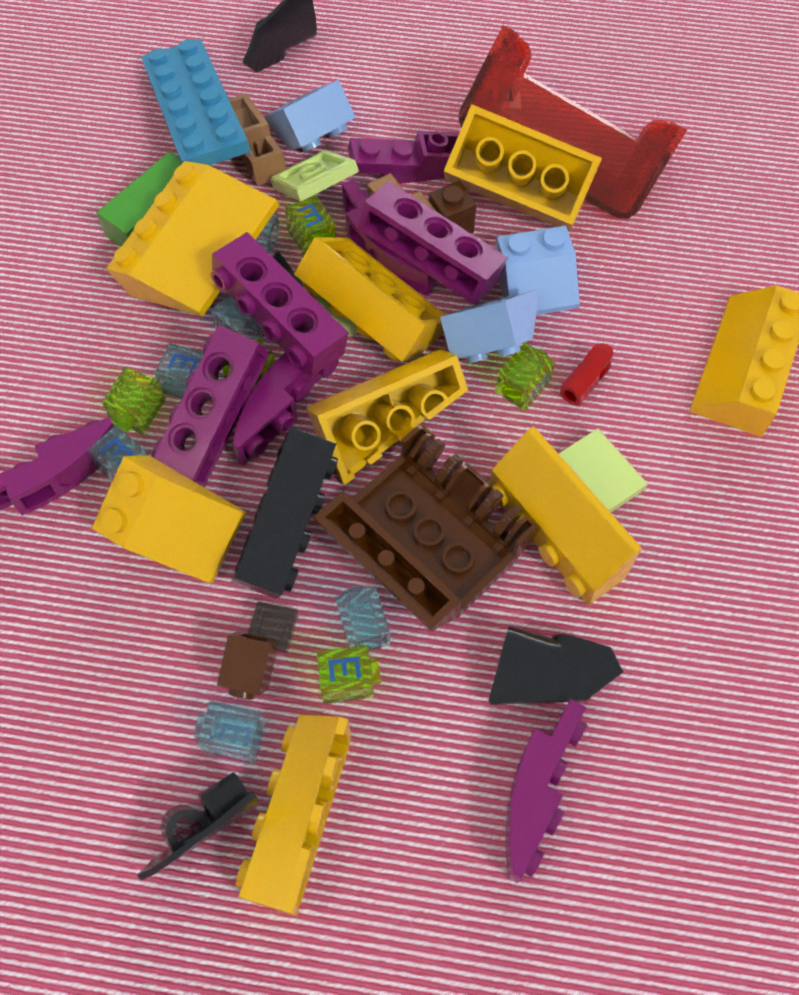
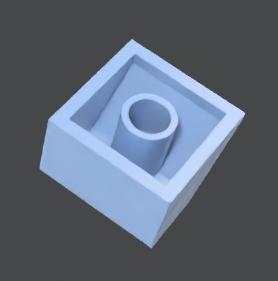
M339 80L318 87L263 116L271 130L290 150L302 147L303 152L320 145L319 138L329 133L331 138L348 129L346 123L356 118Z
M566 225L497 237L495 249L508 257L498 279L503 297L538 289L539 302L536 315L579 308L576 253Z
M538 289L480 303L476 306L473 305L441 316L440 319L449 352L457 355L458 359L466 358L467 364L487 359V353L497 351L499 357L520 352L519 345L533 339L539 302Z

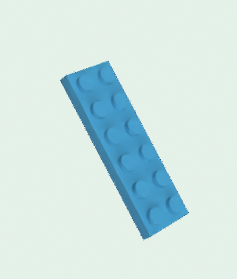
M201 38L184 40L177 46L167 49H154L149 54L141 56L181 163L188 161L212 165L251 152L245 133Z

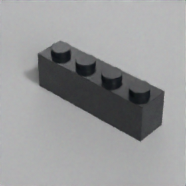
M293 426L290 427L278 449L277 459L266 483L268 486L266 494H263L253 520V529L249 531L231 583L275 599L282 596L284 591L291 592L298 574V569L293 567L297 553H305L312 535V531L306 529L310 516H315L320 512L324 502L325 494L319 492L324 478L327 480L331 479L338 462V458L332 456L336 443Z

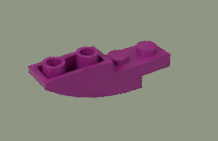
M418 131L415 141L350 138L348 152L349 157L356 161L358 173L381 174V177L391 173L399 184L435 180L445 177L444 169L459 133Z
M354 179L343 183L342 196L343 208L346 211L347 237L415 291L426 296L432 294L433 278L357 229L364 202L370 195L366 190L362 191Z
M286 352L269 368L252 391L236 426L233 447L237 460L242 466L252 458L255 459L261 456L267 449L268 444L276 436L289 431L297 419L295 401L303 400L309 394L312 386L321 378L330 376L339 363L338 358L312 377L302 368H296L288 359Z
M111 418L91 421L82 428L66 434L54 435L47 439V441L34 445L39 457L38 459L21 462L12 469L0 473V510L14 505L23 516L58 499L82 483L111 456L118 447V444L116 442L113 443L104 452L101 449L115 437L122 442Z
M570 699L551 736L536 728L534 729L520 758L513 779L507 807L505 849L508 877L515 883H518L524 874L531 878L533 877L544 855V852L537 847L545 832L553 836L565 812L558 808L563 794L547 785L551 783L557 786L568 765V762L561 758L567 745L570 744L576 748L588 725L581 721L587 707L573 699Z

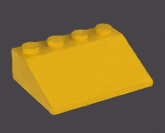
M184 161L175 170L174 176L163 191L155 197L154 203L144 217L136 223L133 232L125 243L117 249L114 258L106 267V270L132 297L203 317L221 291L216 287L211 278L212 253L246 232L256 240L280 204L276 199L209 165Z

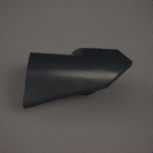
M283 0L266 18L258 21L242 62L255 72H259L283 60L287 49L316 36L317 24L313 1Z
M509 625L488 701L491 705L569 702L570 699L576 702L587 701L620 676L623 670L612 648L565 634H556L551 638Z
M232 772L198 794L199 800L205 809L203 812L200 813L188 805L171 807L164 814L160 828L169 849L151 860L137 874L140 881L158 873L258 806V798L255 792L248 793L239 777ZM182 817L189 822L194 821V824L189 826L192 833L186 838H183L179 833L173 835V832L179 829L175 823Z

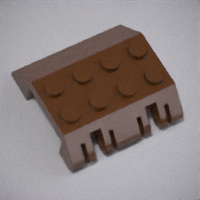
M420 424L401 440V455L353 498L342 491L313 518L321 528L432 632L462 615L519 558L539 531L540 526L528 515H525L517 522L523 512L516 505L503 514L502 519L496 526L488 521L495 509L500 505L504 497L498 489L490 493L493 485L468 463L462 465L464 461L457 454L448 458L436 475L431 469L441 456L446 445L440 439L434 440L435 435L424 425Z

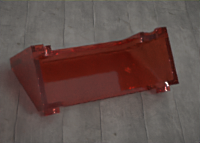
M503 25L460 108L458 116L461 127L471 104L601 157L602 160L584 200L619 219H629L640 210L687 129L673 121L668 123L663 120H653L643 128L638 138L526 75L525 72L532 58L531 49L528 43L519 37V33Z

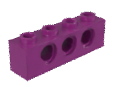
M390 181L386 182L364 202L357 229L475 306L497 283L507 261V256Z
M248 232L212 253L211 278L216 287L222 292L226 291L236 301L239 310L245 316H251L261 326L266 338L271 342H276L286 352L288 359L296 368H302L312 377L345 353L349 332Z
M220 325L217 326L214 334H211L205 341L203 347L204 355L197 369H194L189 374L186 382V392L181 402L172 409L169 416L170 424L165 435L157 441L152 451L153 458L203 487L206 486L270 354L260 343ZM230 365L228 376L218 380L219 371L224 366ZM213 399L211 411L206 415H202L201 409L203 404ZM195 434L196 442L194 446L186 451V439L190 435Z

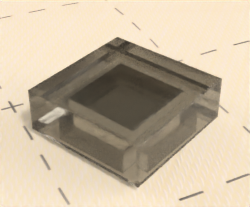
M258 601L248 633L279 640L277 651L288 653L299 616L298 611Z

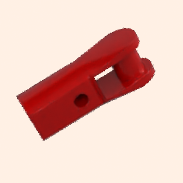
M598 343L591 348L583 361L561 385L560 396L572 405L580 406L598 384V381L610 370V360L613 357L612 347L605 343Z

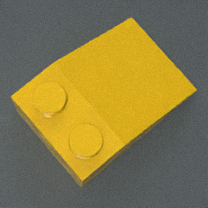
M150 455L123 456L91 529L124 549L207 583H213L246 515V511Z

